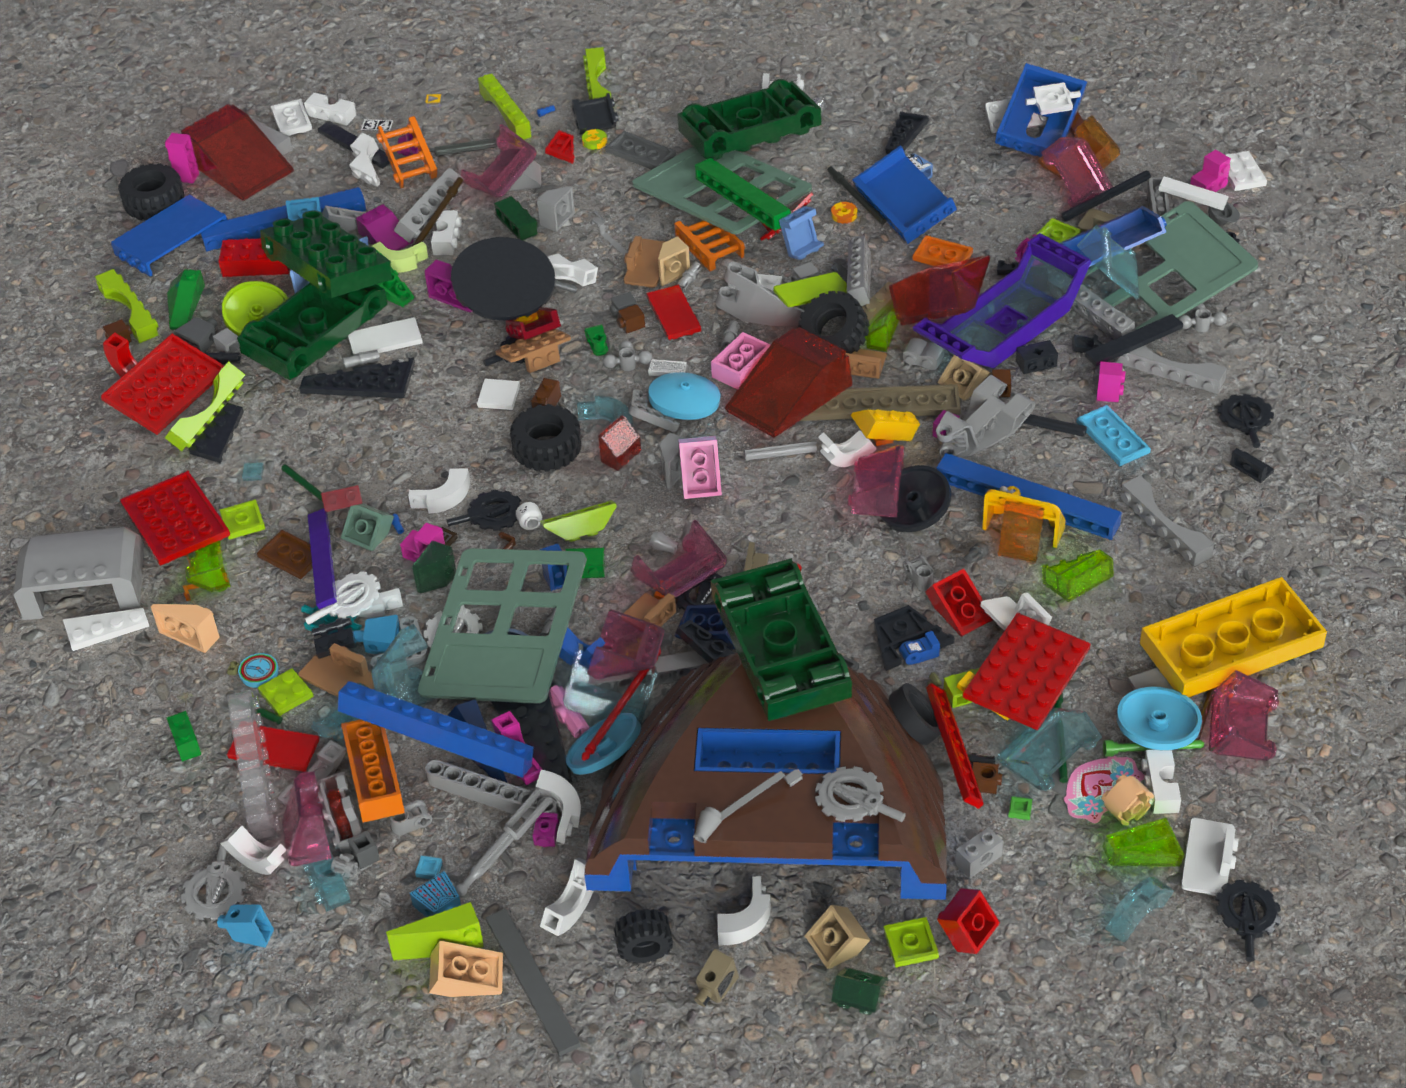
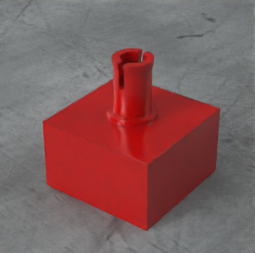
M960 888L937 918L956 951L977 954L1000 924L981 890Z

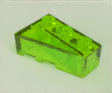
M1101 549L1077 555V559L1067 562L1065 559L1060 560L1059 564L1053 566L1048 564L1042 565L1043 584L1067 602L1072 601L1114 576L1113 558Z
M1167 818L1108 834L1102 846L1111 866L1180 867L1184 857V853Z

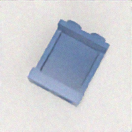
M804 206L779 220L789 257L802 260L806 258V255L817 252L819 248L824 246V243L817 239L812 217L817 215L815 208Z

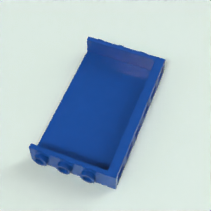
M901 146L852 179L857 191L887 220L886 222L907 244L957 210L951 197L948 199L910 161Z
M189 194L111 241L115 256L130 264L131 267L137 268L141 273L151 277L153 274L149 264L214 224L228 220L224 213L219 212L214 207Z
M1141 206L1067 239L1060 244L1091 260L1090 266L1166 233L1165 227L1167 224L1164 217Z

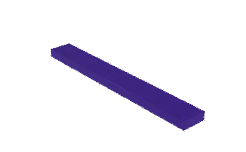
M324 508L308 514L316 605L319 609L337 603L328 513Z

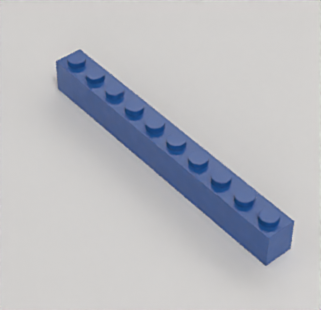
M360 187L319 197L321 212H323L325 206L361 212L366 211L365 200ZM286 205L214 224L201 232L206 252L221 248L223 240L261 238L260 230L273 227V222L278 219H288Z
M945 453L936 467L946 477L949 485L985 497L988 490L1000 491L1001 486H1015L1020 490V496L1058 506L1065 517V525L1109 540L1113 539L1120 527L1122 515L1120 511Z
M348 681L338 692V711L521 778L532 767L534 747L523 742L510 739Z

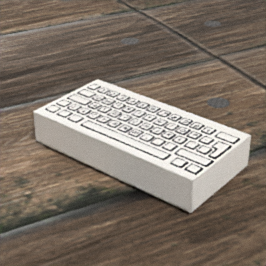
M652 359L648 371L649 376L660 377L669 373L685 372L687 363Z

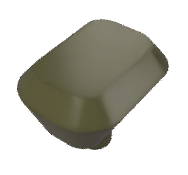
M231 661L227 674H238L240 664L236 661Z
M931 672L929 675L930 681L927 684L931 683L941 686L942 682L935 672Z

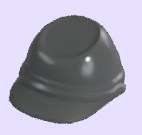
M1228 202L1224 210L1208 207L1209 217L1218 225H1224L1228 222L1234 223L1240 218L1239 211Z

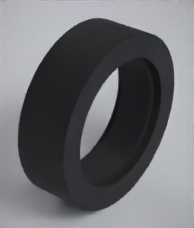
M905 683L889 695V703L894 715L907 733L917 742L928 745L941 735L930 701L916 687Z

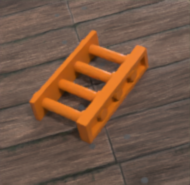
M415 116L409 117L407 127L384 133L382 127H378L377 140L383 145L394 172L395 183H399L400 188H404V179L423 173L429 174L431 179L437 178V167ZM406 133L413 136L412 140L389 146L387 141L389 138ZM413 146L419 150L417 154L396 160L393 152ZM416 160H423L425 164L424 167L401 173L398 167L399 165Z
M704 220L688 227L681 221L674 223L675 236H678L689 247V251L709 271L716 269V259L736 252L741 258L744 257L745 244L732 233ZM708 225L712 228L699 235L692 233ZM716 234L721 237L707 244L701 242ZM724 243L730 246L715 253L709 251Z

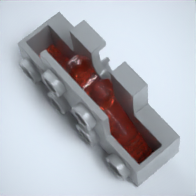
M345 771L320 779V792H318V796L324 807L322 809L324 818L328 821L331 833H335V836L332 837L335 849H340L342 854H350L351 850L348 839L362 833L363 830L350 783Z

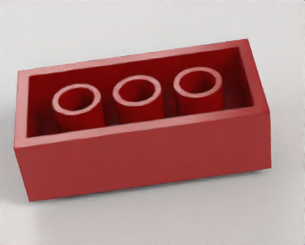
M229 239L222 242L218 261L222 277L289 274L290 268L279 260L273 262L267 257L262 249L261 239Z

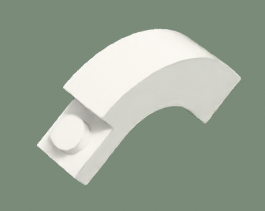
M860 430L849 440L840 444L833 443L824 432L818 437L822 442L820 452L837 467L855 465L869 457L876 450V447Z
M468 468L449 469L447 481L436 489L409 490L410 507L428 508V514L449 510L459 504L469 491L470 477Z
M399 588L379 593L378 599L373 601L372 606L367 611L360 612L358 617L369 619L386 616L385 611L403 607Z
M541 770L535 790L539 789L542 795L549 796L556 801V806L562 814L556 842L565 843L566 837L571 836L573 827L578 828L580 799L575 788L566 779L555 773Z
M243 826L234 829L220 843L240 863L264 875L271 874L283 862L282 854L287 850L282 844L274 847H267L261 844Z
M580 857L575 859L564 892L556 902L545 907L540 925L541 928L559 936L569 930L582 915L593 894V890H586L584 876L586 860Z
M752 876L753 897L746 909L733 914H717L718 945H733L745 942L756 936L765 927L771 912L770 894H766V885H761V876Z

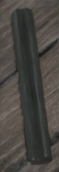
M492 138L436 146L434 151L436 156L496 148L497 140Z

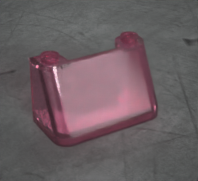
M892 446L859 457L858 461H855L854 472H856L853 493L848 496V506H851V514L897 517V503L899 500L902 469L904 468L905 446Z
M1235 670L1216 688L1212 697L1209 751L1217 755L1268 761L1272 759L1276 754L1277 748L1275 742L1267 741L1268 714L1278 707V690Z
M302 772L295 778L282 820L285 848L287 849L286 856L291 866H300L332 858L323 824L325 818L322 811L323 805L318 796L319 788L315 772Z

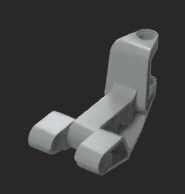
M737 262L728 264L724 279L727 283L735 286L736 289L728 286L721 287L715 302L717 307L743 322L769 326L798 327V322L801 320L800 315L805 311L804 307L807 304L799 305L798 307H787L773 290L765 288L760 284L755 269Z
M993 375L988 376L973 391L968 411L963 420L949 411L941 419L936 428L938 440L944 442L939 451L940 460L945 452H952L954 456L964 459L986 450L1013 435L1033 412L1035 402L1023 394L1017 393L1006 404L999 397L1004 392L1007 384ZM946 430L947 435L943 436L940 432Z

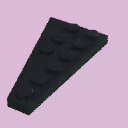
M550 689L547 699L542 703L490 701L500 715L510 711L517 719L525 744L534 747L533 758L543 770L555 773L571 783L572 778L569 767L566 764V753Z

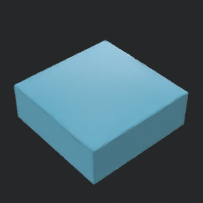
M421 856L415 871L416 877L432 879L437 876L442 866V859Z

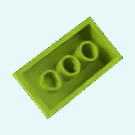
M471 902L386 932L393 960L430 958L432 951L439 941L484 948L480 924Z

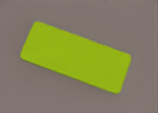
M832 272L776 285L773 291L787 307H795L811 303L814 297L818 298L820 294H828L829 291H835L836 293L843 291L847 294V283L838 273Z

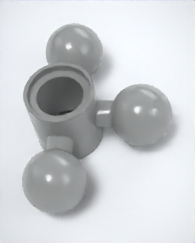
M1203 303L1191 309L1195 318H1191L1188 315H1182L1179 318L1183 323L1182 329H1188L1194 324L1193 327L1198 332L1208 331L1210 323L1214 322V324L1222 326L1227 321V316L1224 312H1217L1214 316H1211V312L1205 309Z
M623 341L619 345V357L608 354L603 358V364L607 368H613L616 364L620 363L622 370L632 371L635 369L637 361L644 365L649 364L652 360V354L644 350L639 355H635L632 343Z

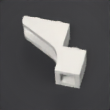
M362 133L350 146L355 159L349 166L354 177L357 179L361 178L367 184L378 187L381 182L372 165V158L379 148L374 138Z
M560 254L548 256L554 268L555 279L571 280L581 286L596 282L598 267L587 260L582 259L570 262Z

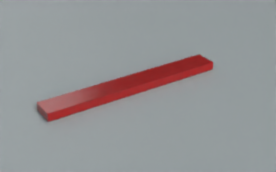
M930 683L926 690L964 802L979 809L984 805L946 691Z

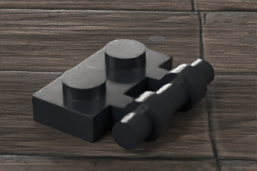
M350 617L336 619V622L327 625L323 623L319 627L312 629L314 637L321 635L320 638L314 639L316 655L319 659L331 655L329 648L334 643L348 649L357 647L352 627L345 629L346 626L352 625ZM338 629V632L328 634V632Z

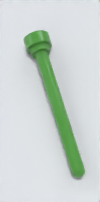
M1113 740L1103 741L1105 757H1114V754H1118V752L1155 750L1136 743L1118 744ZM1194 740L1189 745L1179 749L1203 748L1204 742L1202 740Z

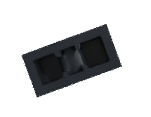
M1051 340L1017 347L1016 362L1023 374L1057 367L1058 352Z

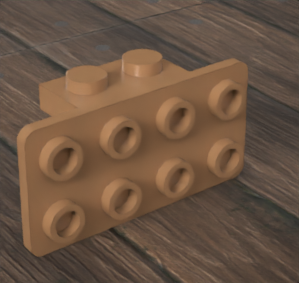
M642 236L634 237L633 242L629 244V251L624 257V262L627 263V272L624 277L625 284L653 288L657 286L660 279L658 257L662 245L666 241L642 239Z
M555 328L526 340H516L511 345H503L500 349L496 350V355L509 362H515L524 358L527 372L532 373L560 362L557 345L571 340V336Z
M335 643L329 648L330 656L319 659L315 655L298 673L302 680L338 697V692L348 681L376 691L383 684L381 677L368 671L366 658L363 655L356 654L348 648L341 647Z

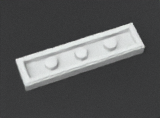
M1165 176L1158 189L1159 191L1220 210H1224L1229 197Z

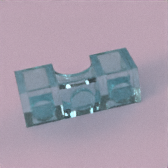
M327 842L302 851L305 860L301 861L305 873L309 872L311 875L308 877L311 888H316L318 891L315 893L318 904H323L327 912L350 903L348 889L341 873L332 877L326 876L333 872L331 864L334 859Z

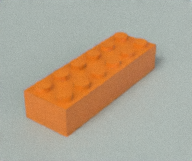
M361 719L342 723V731L362 822L405 813L385 728Z

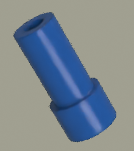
M554 105L537 109V115L542 117L555 111Z
M393 514L392 525H394L398 534H402L404 528L397 514Z

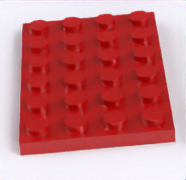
M172 333L101 395V400L158 435L213 385V380L223 369L224 365Z
M189 471L120 499L123 509L160 566L231 536L229 529Z
M1017 612L963 692V698L1038 731L1088 653L1091 643Z

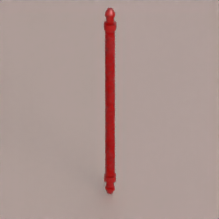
M660 648L654 649L653 653L649 654L641 670L591 742L587 744L585 752L582 753L583 761L588 760L590 755L595 753L598 744L651 667L658 661V656L661 654Z

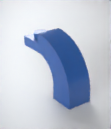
M567 628L559 657L576 669H590L605 657L601 649L605 645V641L600 637L592 645H587Z

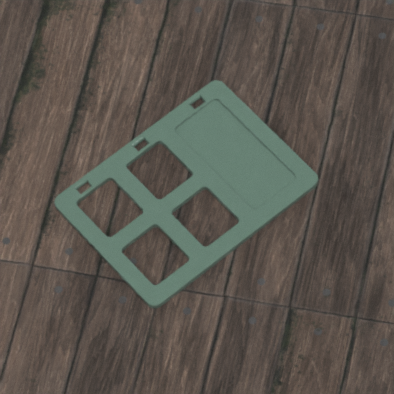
M694 147L633 180V187L732 234H739L760 222L751 215L738 222H734L717 214L733 204L724 197L707 207H702L686 199L707 187L696 179L695 164L707 159ZM736 150L724 153L722 158L715 160L732 172L745 166L761 173L762 175L749 182L758 189L775 180L794 188L776 199L785 206L812 190L810 183Z
M1191 201L1183 202L1162 215L1161 217H1164L1167 224L1165 227L1166 233L1144 242L1165 262L1144 275L1137 276L1118 258L1128 251L1126 250L1090 266L1085 275H1089L1102 266H1108L1126 285L1104 298V301L1114 307L1129 297L1138 295L1157 314L1136 327V330L1171 314L1177 318L1258 268V261ZM1175 213L1177 214L1176 217H1174V218H1172V219L1169 218L1170 216L1174 215ZM1175 271L1196 291L1176 304L1169 306L1149 285Z
M474 548L463 551L418 686L420 696L423 698L476 699L480 701L520 703L544 702L549 693L587 561L585 554L580 551ZM478 562L513 563L514 566L506 590H466L474 564ZM531 564L569 565L562 591L559 593L522 592L521 589L528 566ZM463 569H468L466 576H461ZM462 605L501 606L493 632L491 634L453 633L460 607ZM519 606L556 608L549 634L547 636L508 635L515 609ZM447 617L452 618L450 625H445ZM430 669H435L434 675L428 676Z

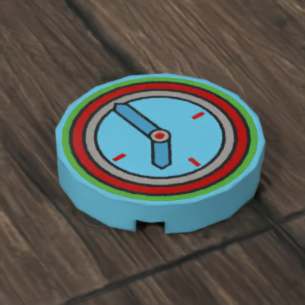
M265 653L248 656L241 662L238 669V674L243 684L252 688H258L277 677L279 672L276 659Z

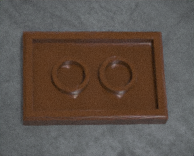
M281 530L257 552L258 558L299 579H302L313 569L310 544L284 530Z

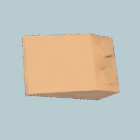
M153 604L151 606L158 631L163 635L203 653H206L220 638L213 613L208 608L187 604Z
M439 941L431 953L429 993L448 997L501 994L503 953Z

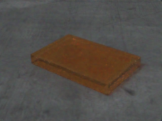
M1010 501L1005 502L998 556L1037 562L1045 508Z

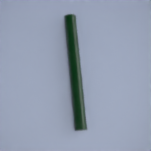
M284 464L281 470L323 502L320 490L288 465Z

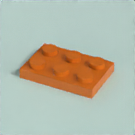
M925 235L913 254V260L961 273L973 254V247Z

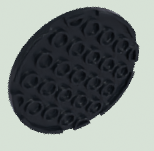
M494 237L473 243L458 255L451 270V285L458 301L464 307L472 310L474 314L487 319L508 321L516 320V318L522 316H530L539 311V308L544 304H547L554 291L555 272L549 258L536 246L516 238Z

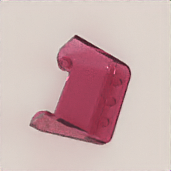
M503 124L499 126L500 135L496 140V144L502 152L482 176L479 177L475 173H468L464 169L461 170V177L465 179L463 182L466 185L494 197L504 196L537 155L536 149Z
M1061 137L1041 152L1044 157L1043 160L1047 165L1054 164L1072 194L1067 199L1071 207L1113 187L1091 147L1083 138Z
M694 520L692 521L689 534L682 541V546L686 553L655 572H652L639 555H636L630 571L639 581L664 596L670 593L677 597L724 568L727 563V557L698 521Z
M610 609L600 635L605 641L604 648L596 647L587 675L600 680L654 668L664 637V629L653 623Z

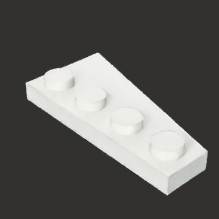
M143 608L63 619L73 651L149 627Z

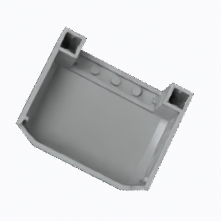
M126 526L37 535L30 538L20 550L13 594L23 620L43 618L44 601L40 591L112 584L120 610L139 608L145 547L141 536Z

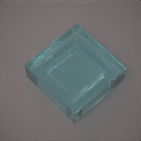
M245 463L242 475L243 481L262 480L263 463Z

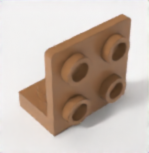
M859 349L852 354L846 353L844 357V374L879 379L887 353Z
M644 593L622 614V619L652 635L653 632H656L676 613L675 596L668 593L664 598L658 600L648 593Z

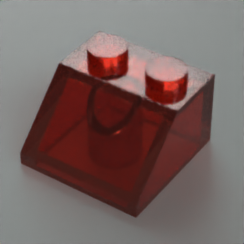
M623 415L598 435L601 462L617 471L626 466L641 451L640 436Z

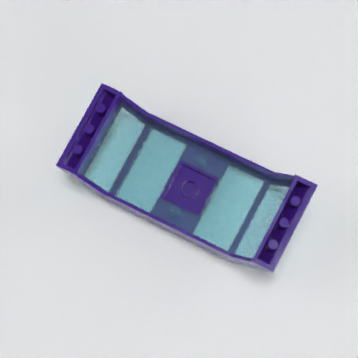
M1039 233L1027 242L1026 251L1015 270L942 324L931 322L925 317L913 326V330L963 360L995 368L1014 354L1017 347L1027 344L1070 311L1091 264V260Z

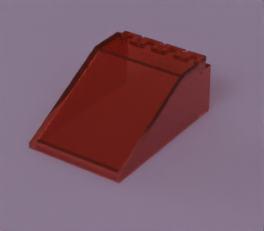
M227 104L218 109V111H214L205 118L181 130L182 134L190 135L198 170L242 201L294 172V168L250 116L235 105L230 106Z
M986 255L925 268L889 285L896 319L900 320V324L903 326L916 322L919 323L925 317L928 320L959 315L974 309L989 265L990 256Z
M800 327L797 329L793 328L772 342L725 406V411L775 438L852 386L849 356L845 355L846 350Z

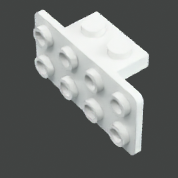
M1011 99L986 103L985 109L991 133H997ZM1033 113L1027 128L1044 126L1049 117Z
M1023 593L1018 604L1007 596L984 600L980 604L985 612L1004 631L1017 612L1046 625H1049L1052 616L1029 593Z
M1199 818L1191 819L1181 884L1182 889L1215 896L1218 892L1222 893L1223 889L1221 887L1228 883L1230 868H1235L1236 856H1233L1232 852H1237L1239 839L1234 838L1236 830L1234 825Z

